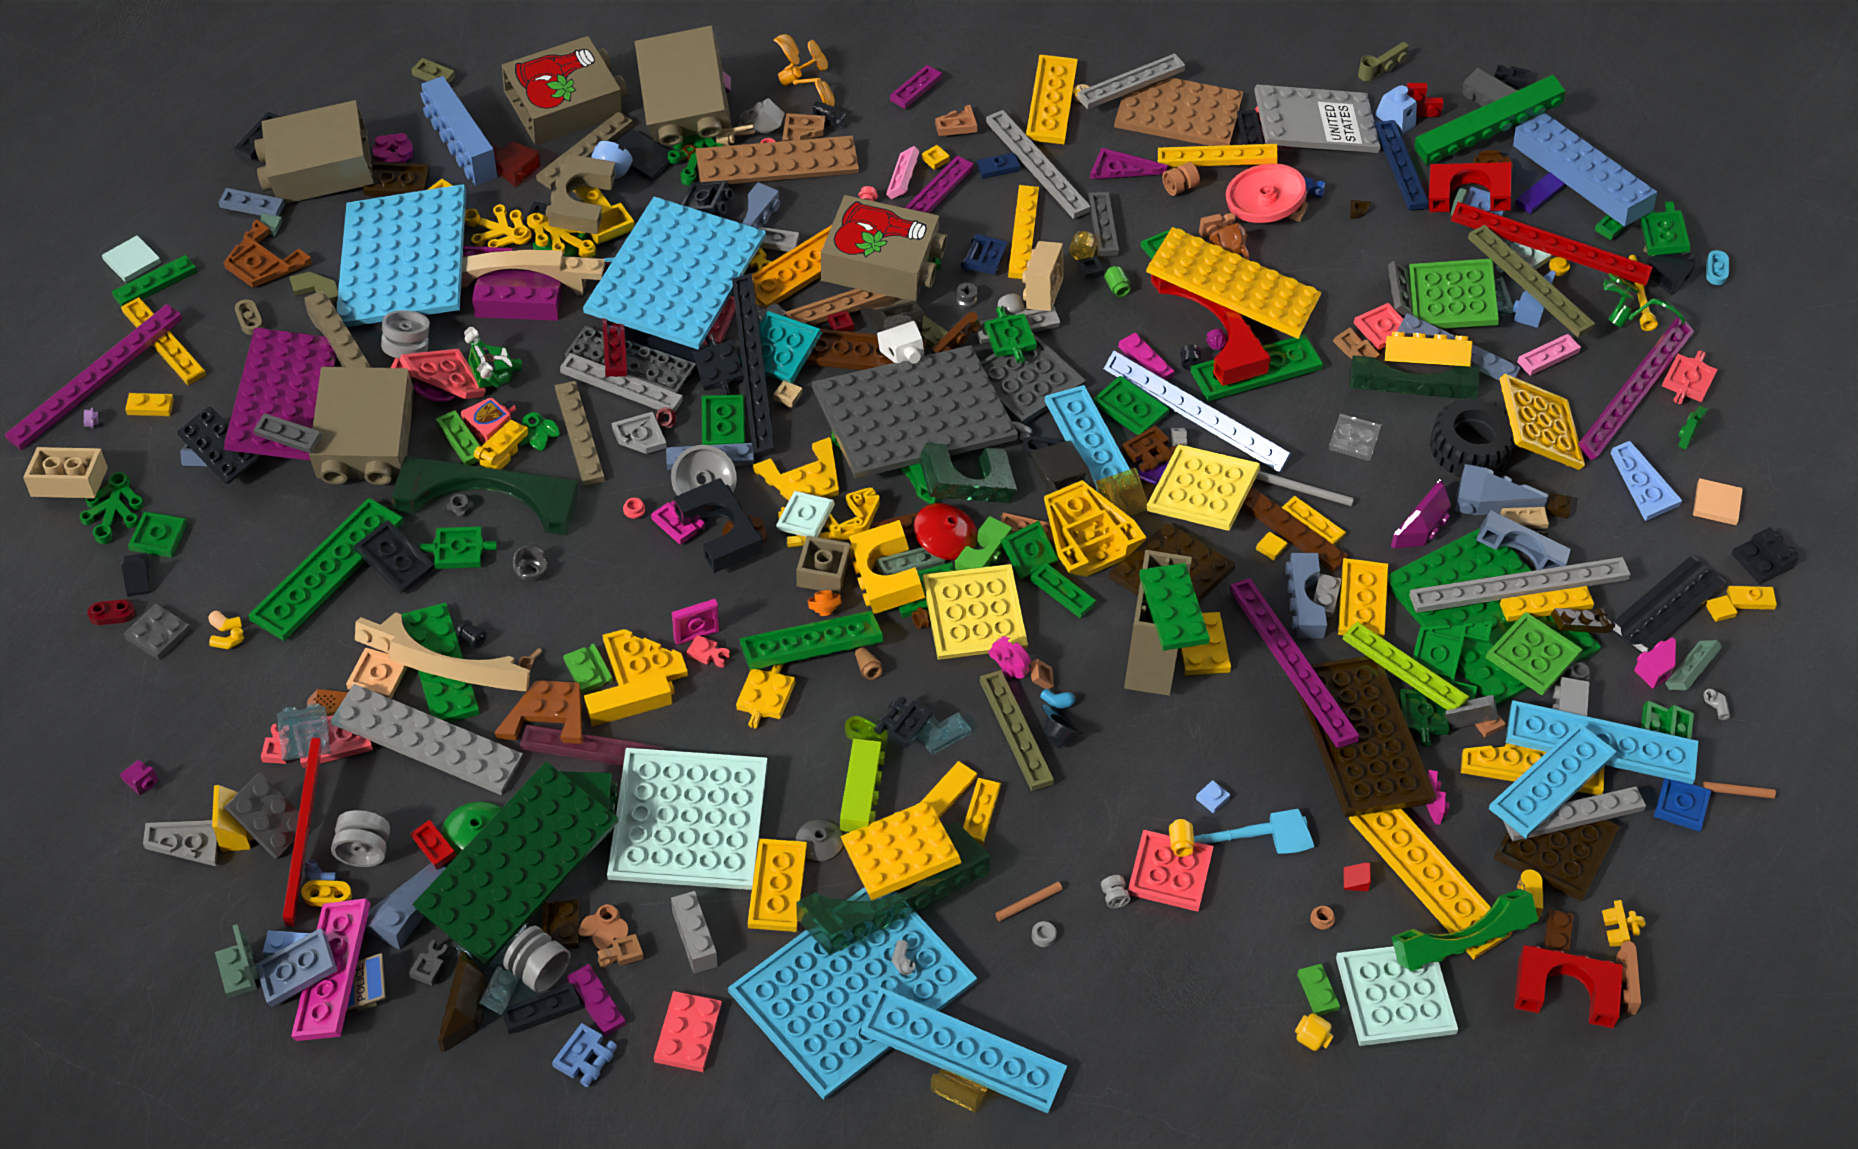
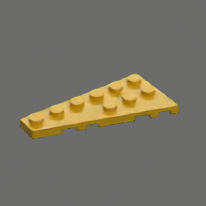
M1506 744L1504 747L1495 748L1492 746L1465 748L1462 752L1461 773L1515 782L1547 752L1513 744ZM1604 767L1577 792L1601 795L1604 791Z

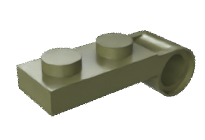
M1403 41L1378 58L1370 55L1362 57L1358 77L1363 81H1372L1378 76L1390 72L1395 66L1405 62L1408 57L1409 45Z

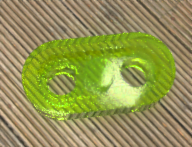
M853 716L845 722V734L851 740H878L881 742V750L887 746L888 742L887 732L884 730L881 735L877 734L874 731L876 724L863 717Z

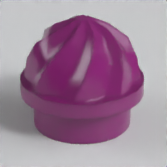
M1214 329L1207 333L1206 342L1212 349L1220 350L1226 345L1227 335L1223 333L1222 329Z

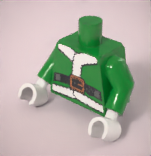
M471 326L464 332L466 335L465 341L472 345L468 362L479 388L489 386L500 387L511 381L513 371L522 370L520 358L510 359L506 348L485 344L478 337L479 333L474 327Z

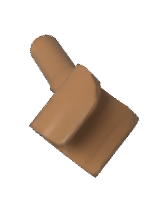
M538 648L531 656H522L518 666L531 671L533 661L542 653V650Z

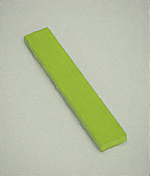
M1358 621L1343 635L1344 641L1446 710L1460 708L1468 701V695Z

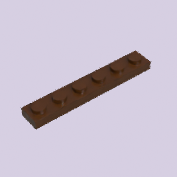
M1251 486L1242 505L1244 510L1304 553H1318L1319 563L1332 573L1342 566L1344 558L1348 559L1346 553Z

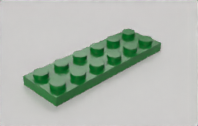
M1304 334L1300 335L1299 339L1293 337L1262 346L1271 358L1268 373L1222 386L1213 373L1214 360L1193 365L1190 372L1207 401H1212L1321 370L1323 363Z
M446 602L401 614L406 632L418 644L435 653L463 659ZM418 670L431 716L451 723L480 715L471 683Z
M871 610L739 639L749 670L776 664L781 665L799 659L805 660L818 655H828L832 652L851 650L860 646L874 645L875 643L883 642V634Z

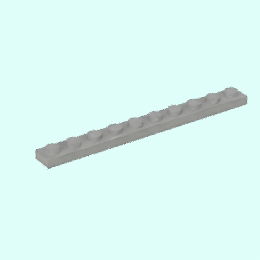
M1623 557L1413 589L1410 591L1409 596L1416 613L1496 601L1503 598L1629 580L1630 572Z

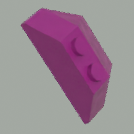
M1441 479L1437 481L1414 511L1396 530L1391 547L1425 546L1430 539H1435L1440 526H1445L1451 517L1449 514L1451 504L1444 482Z

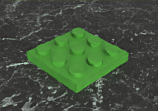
M1525 612L1487 652L1486 658L1543 696L1581 655L1582 648Z

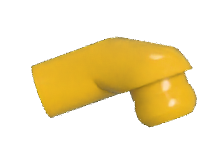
M233 628L230 632L231 635L228 637L212 635L209 645L216 648L231 649L243 642V630L241 628Z

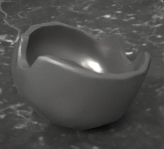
M523 546L517 549L513 559V569L516 575L525 581H535L543 577L547 570L544 552L535 546Z

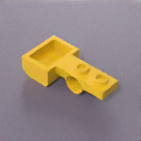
M579 187L573 190L581 202L600 205L602 208V221L598 233H588L595 244L599 245L629 233L635 227L634 220L623 205L619 203L611 206L598 188Z

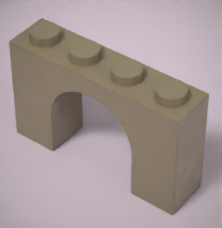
M567 154L565 162L562 161L561 175L556 178V191L553 190L551 193L552 203L546 209V217H549V226L597 234L602 221L601 206L578 202L568 194L579 187L611 190L615 179V162Z

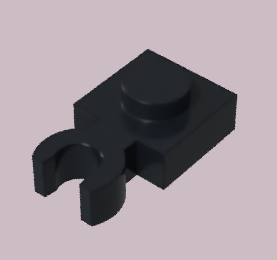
M1498 65L1494 77L1498 80H1507L1506 84L1525 88L1530 70L1511 66V69H1507L1503 65Z
M819 101L813 104V115L825 116L826 125L831 126L833 123L836 127L843 128L846 124V121H843L846 116L845 113L841 111L835 112L834 107Z

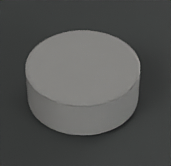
M1045 921L1035 924L1032 929L1033 942L1040 947L1051 946L1056 940V928L1054 925Z

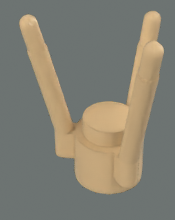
M754 125L722 129V133L716 136V141L723 146H730L731 143H734L735 136L755 134L754 130L747 131V129H753Z

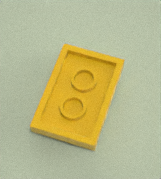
M1220 612L1202 613L1210 637L1209 644L1180 648L1185 676L1229 673L1231 665Z

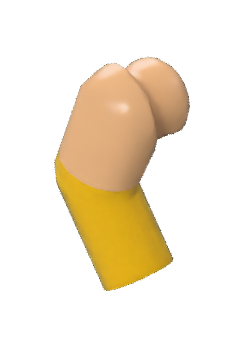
M213 611L209 615L210 624L219 631L224 632L233 628H242L240 617L228 619L220 611Z

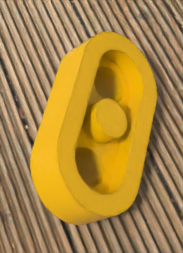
M311 880L305 883L301 890L304 902L310 906L322 907L325 903L350 901L352 898L349 885L343 881Z

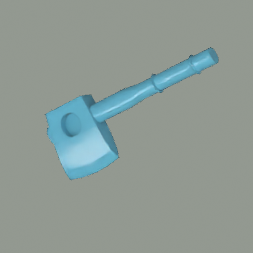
M1299 809L1271 813L1270 822L1194 836V842L1209 844L1272 834L1277 853H1295L1314 847L1307 828L1306 817H1302Z

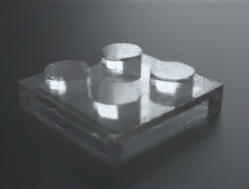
M1340 414L1328 450L1370 461L1381 425Z

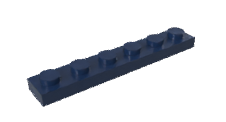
M1395 121L1375 122L1378 138L1408 211L1428 208L1429 202Z

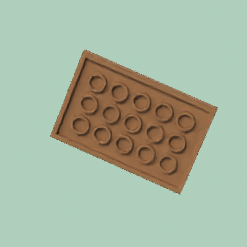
M1168 77L1123 95L1114 127L1207 146L1230 145L1237 120L1236 112L1240 109L1243 91Z

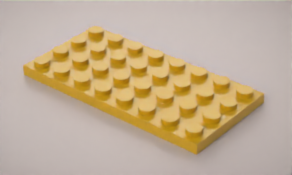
M1174 227L1169 231L1146 270L1147 273L1299 339L1322 293L1312 286H1306L1293 278L1283 276L1275 270L1267 269L1257 262L1249 261L1242 258L1239 254L1226 251L1218 245L1210 244L1200 237H1194L1185 233L1182 229Z

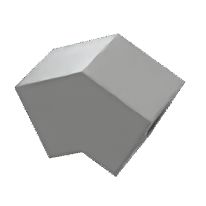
M1171 428L1172 446L1176 448L1178 444L1187 446V431L1185 428Z

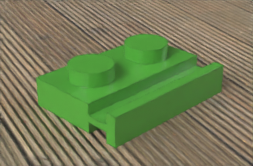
M591 644L589 648L585 649L584 647L563 655L564 662L574 681L579 683L581 687V694L603 687V684L607 682L609 684L613 683L612 676L595 644Z

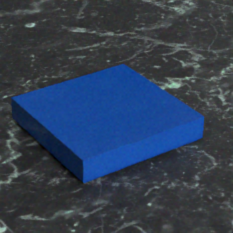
M1664 778L1654 817L1700 832L1712 790Z

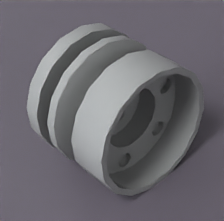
M532 926L524 930L509 946L503 964L504 968L512 972L514 976L522 978L523 983L533 991L542 993L551 988L560 979L569 964L571 955L569 950L557 941H552L551 936L544 933L542 929Z

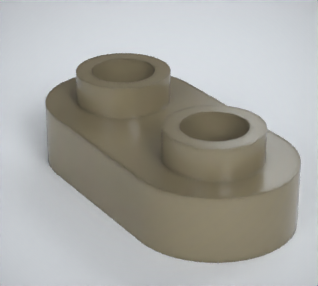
M247 299L239 301L235 305V312L242 331L247 335H253L254 328L263 329L262 319L256 304L252 300Z

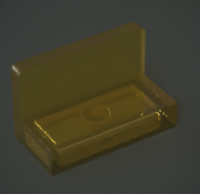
M942 1068L938 1074H933L931 1077L930 1091L973 1113H976L987 1094L988 1088Z

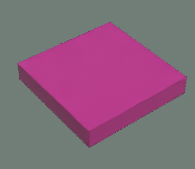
M715 599L672 612L673 634L676 645L694 640L697 635L704 637L719 632L718 604Z

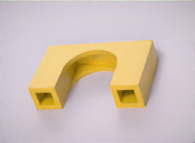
M900 520L849 536L851 542L850 556L851 559L856 558L857 560L852 563L856 575L861 573L862 577L858 578L861 591L866 589L867 593L863 594L866 607L871 606L873 614L925 598L916 567L887 576L872 572L876 559L909 550Z

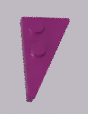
M1101 148L1091 170L1090 179L1159 175L1167 171L1168 165Z

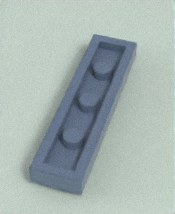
M752 443L710 445L727 454L734 466L754 465ZM693 446L667 447V470H672L678 456Z

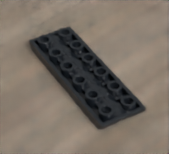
M1691 555L1615 619L1612 623L1614 628L1611 631L1640 654L1644 651L1649 652L1656 644L1665 639L1701 608L1707 600H1710L1723 589L1728 582Z

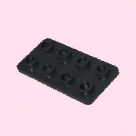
M209 406L177 431V435L225 484H229L257 462L260 457L258 454L224 450V442L229 424Z

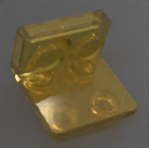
M1136 468L1096 481L1100 494L1128 516L1147 510L1148 502Z

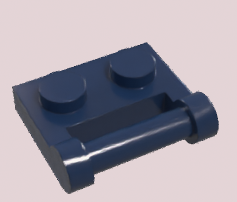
M979 234L973 235L972 245L966 258L961 262V268L965 271L972 269L996 275L1006 252L1008 242ZM984 246L978 261L974 260L979 247Z

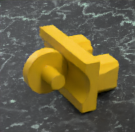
M1621 900L1614 901L1615 907L1602 911L1605 926L1619 924L1620 927L1619 929L1607 931L1610 947L1621 946L1625 941L1631 942L1628 930H1631L1633 935L1637 936L1640 935V929L1645 926V919L1641 916H1636L1635 911L1628 912L1629 917L1625 918Z

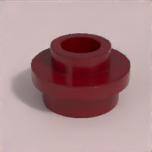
M668 407L659 409L655 415L659 427L663 429L673 427L677 420L674 410ZM666 414H668L670 417L668 422L664 421V416Z

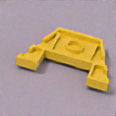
M830 437L812 443V449L819 459L818 461L780 474L771 458L753 465V471L757 475L763 476L765 482L770 486H775L788 501L794 491L828 499L839 495Z

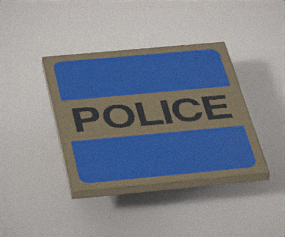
M382 953L357 962L346 1011L352 1009L362 1011L377 1006L376 1001L386 998Z

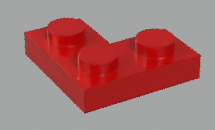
M1407 83V94L1417 103L1416 117H1440L1443 98L1426 97L1427 83Z

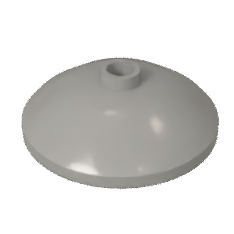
M710 445L690 447L683 451L673 464L671 483L677 496L704 485L698 482V477L705 479L704 484L721 478L725 485L728 484L732 492L735 490L737 475L734 464L727 454Z

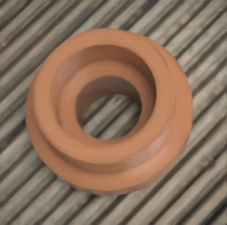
M1319 906L1312 911L1310 920L1316 928L1326 930L1333 926L1335 915L1329 907ZM1319 917H1323L1326 920H1320Z

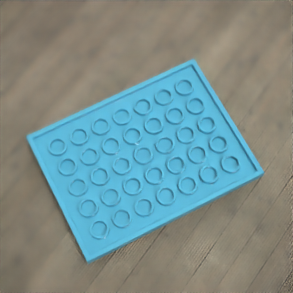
M464 184L346 203L337 313L346 327L382 322L385 315L399 310L415 311L423 315L460 310L466 187Z
M653 197L584 305V313L605 318L608 321L623 324L624 326L699 350L733 293L732 278L743 276L764 241L766 231Z
M864 887L729 986L728 992L819 1096L825 1100L892 1048L860 1034L880 987L940 1011L977 982V977L896 891L871 901ZM898 940L906 941L909 944L906 957L911 960L910 962L914 961L915 970L910 975L901 974L892 963L893 953Z

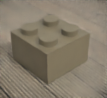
M806 536L796 570L797 587L819 591L832 590V593L841 594L850 562V543Z

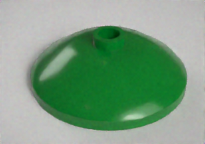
M489 802L464 804L455 809L446 818L441 829V835L458 856L502 808Z

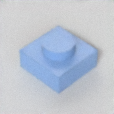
M1212 780L1197 794L1196 800L1214 814L1229 800L1230 794Z

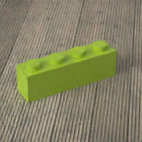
M853 739L840 815L841 831L851 832L862 827H869V824L875 822L876 811H872L873 805L878 804L879 791H875L876 785H881L882 771L878 770L879 765H884L885 751H881V742Z

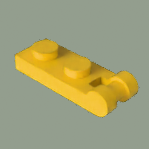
M509 420L484 445L478 446L475 449L474 457L479 460L484 459L487 464L495 466L528 435V427Z

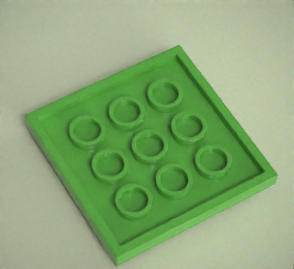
M1492 259L1409 264L1414 317L1439 329L1498 325L1499 319Z

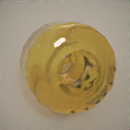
M1087 231L1076 232L1069 245L1071 256L1076 260L1093 257L1097 248L1096 237Z

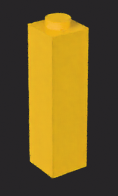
M664 673L584 695L585 708L593 727L672 705L671 695H674L675 691L672 681L667 682Z

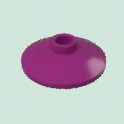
M417 379L415 381V391L432 402L450 401L456 397V395Z

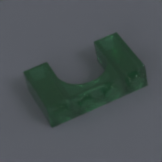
M926 443L919 455L929 497L1009 503L1017 490L1005 449L985 448L978 460L982 479H971L960 474L951 463L946 444Z

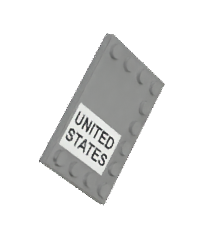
M1256 84L1254 91L1266 144L1371 153L1379 152L1381 147L1367 93Z

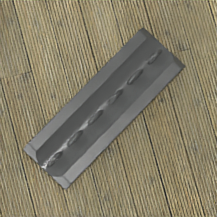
M585 326L565 352V357L567 358L572 353L605 366L603 332ZM625 339L627 375L678 393L685 380L696 367V363Z

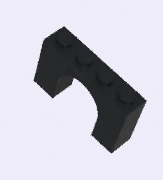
M721 478L673 497L674 511L683 526L709 516L724 517L734 525L727 534L703 544L704 558L714 573L762 553V543L764 541L760 531L754 529L750 516L744 514L740 501L734 499L730 486L728 484L725 485Z

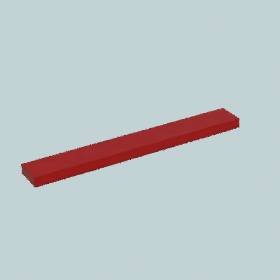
M321 738L311 739L283 911L284 924L290 927H294L322 753Z

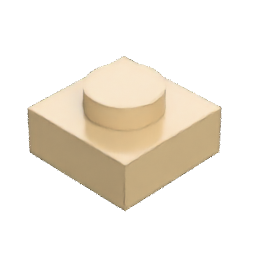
M783 381L773 394V399L792 408L802 395V388Z

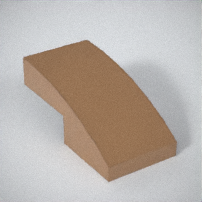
M1348 328L1333 340L1347 356L1362 366H1365L1379 356V353L1368 340L1361 341L1351 328Z

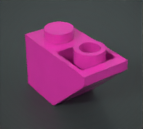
M1672 637L1665 642L1660 641L1651 651H1644L1637 658L1638 662L1634 671L1652 689L1667 681L1674 670L1676 640Z

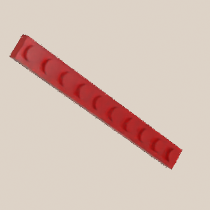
M1457 202L1451 218L1453 222L1474 229L1485 225L1498 237L1608 274H1615L1623 279L1646 286L1652 270V266Z

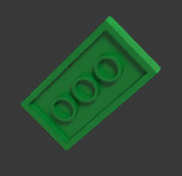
M1186 563L1141 569L1139 577L1162 651L1209 644L1210 637Z

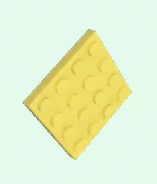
M1178 444L1147 504V511L1230 531L1260 470V463Z
M1011 564L923 575L922 579L938 660L989 654L988 651L992 648V644L1001 636L1009 637L1008 642L1013 645L1017 642L1023 649H1027L1028 643Z

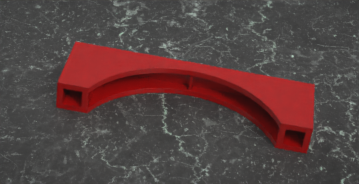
M1151 274V282L1159 294L1176 295L1193 300L1213 312L1222 322L1228 335V341L1223 350L1214 358L1213 369L1214 375L1222 386L1268 373L1269 363L1271 362L1270 355L1263 349L1260 340L1254 336L1250 326L1244 322L1240 313Z

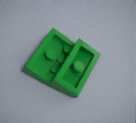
M1647 701L1643 705L1641 729L1691 739L1694 713L1675 705L1667 709Z

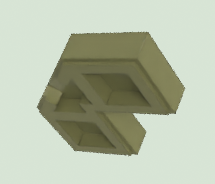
M312 272L289 277L295 296L313 291L317 293L324 290L331 303L338 300V290L335 281Z

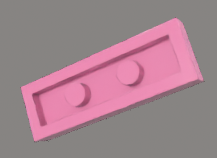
M915 146L900 153L886 193L891 199L904 195L908 190L907 186L913 175L912 172L919 154V150Z
M1566 334L1519 356L1517 362L1531 376L1578 354L1581 347L1569 334Z

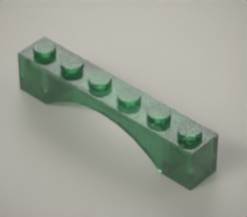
M1353 355L1349 369V388L1464 400L1466 398H1473L1475 400L1479 389V368L1456 366L1440 373L1412 374L1393 369L1374 357Z

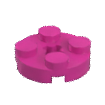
M404 133L378 136L373 145V155L376 162L406 163V160L412 158L414 154L412 143Z
M999 637L988 651L990 657L996 660L1002 668V673L1007 678L1011 679L1013 676L1016 678L1025 677L1031 671V668L1028 666L1031 660L1027 652L1017 642L1014 645L1008 642L1009 637Z

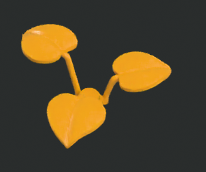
M781 34L776 37L774 41L781 46L791 62L789 66L785 67V70L778 73L782 85L786 87L792 83L797 85L799 83L815 82L823 103L834 107V95L825 81L822 82L820 78L799 80L802 76L801 70L816 62L821 71H825L828 68V61L821 52L819 45L814 40L809 41L808 49L814 59L800 67H794V65L799 64V50L796 43L788 34Z

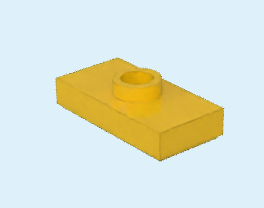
M1728 586L1727 595L1735 609L1775 610L1777 606L1773 587Z

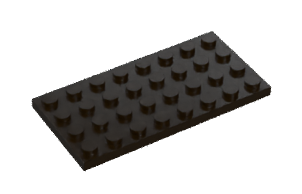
M1368 656L1310 664L1359 734L1358 742L1337 748L1296 689L1344 818L1434 803L1437 798L1384 667Z

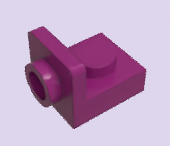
M137 760L120 774L121 779L139 796L145 791L150 790L159 781L155 770L151 766L146 767L140 760Z

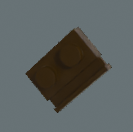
M579 900L554 901V903L545 902L543 904L544 933L551 936L552 941H557L566 949L579 948Z

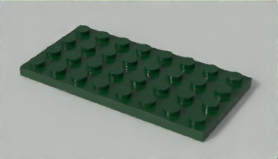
M546 761L412 905L435 926L487 967L614 828L619 819Z

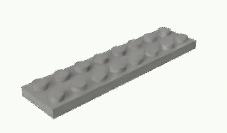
M353 684L331 719V724L499 795H502L523 759V754L356 684Z

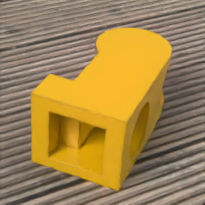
M1525 870L1520 876L1517 889L1532 893L1539 919L1543 911L1542 878L1535 870Z

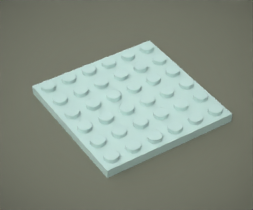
M626 748L616 812L619 822L614 826L607 873L608 880L752 890L767 758Z

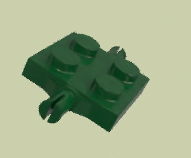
M1400 689V709L1410 733L1421 734V745L1425 747V743L1426 747L1431 745L1430 735L1432 734L1448 735L1449 722L1446 717L1445 711L1447 710L1417 689Z

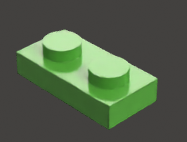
M1322 964L1299 969L1297 975L1314 1014L1321 1016L1339 1011L1340 1005Z

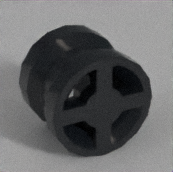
M1194 344L1182 347L1180 350L1182 368L1191 371V366L1202 363V358L1200 357L1201 349Z

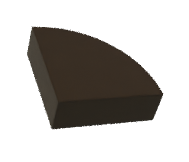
M1351 200L1350 219H1358L1365 216L1369 212L1371 202Z

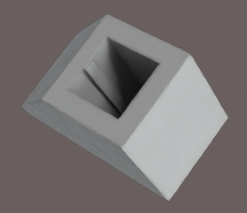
M766 99L763 102L756 103L750 110L743 111L739 117L738 127L754 125L753 129H747V131L754 130L755 133L768 134L781 126L784 112L770 99Z

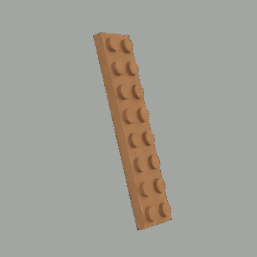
M853 136L696 148L701 183L726 180L728 184L855 174L859 171Z

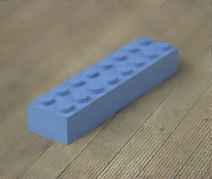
M1545 112L1516 127L1513 142L1515 148L1548 172H1551L1559 180L1623 226L1654 211L1657 191Z

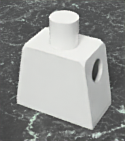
M914 321L877 333L880 351L894 363L910 361V363L914 364L924 355L922 337Z

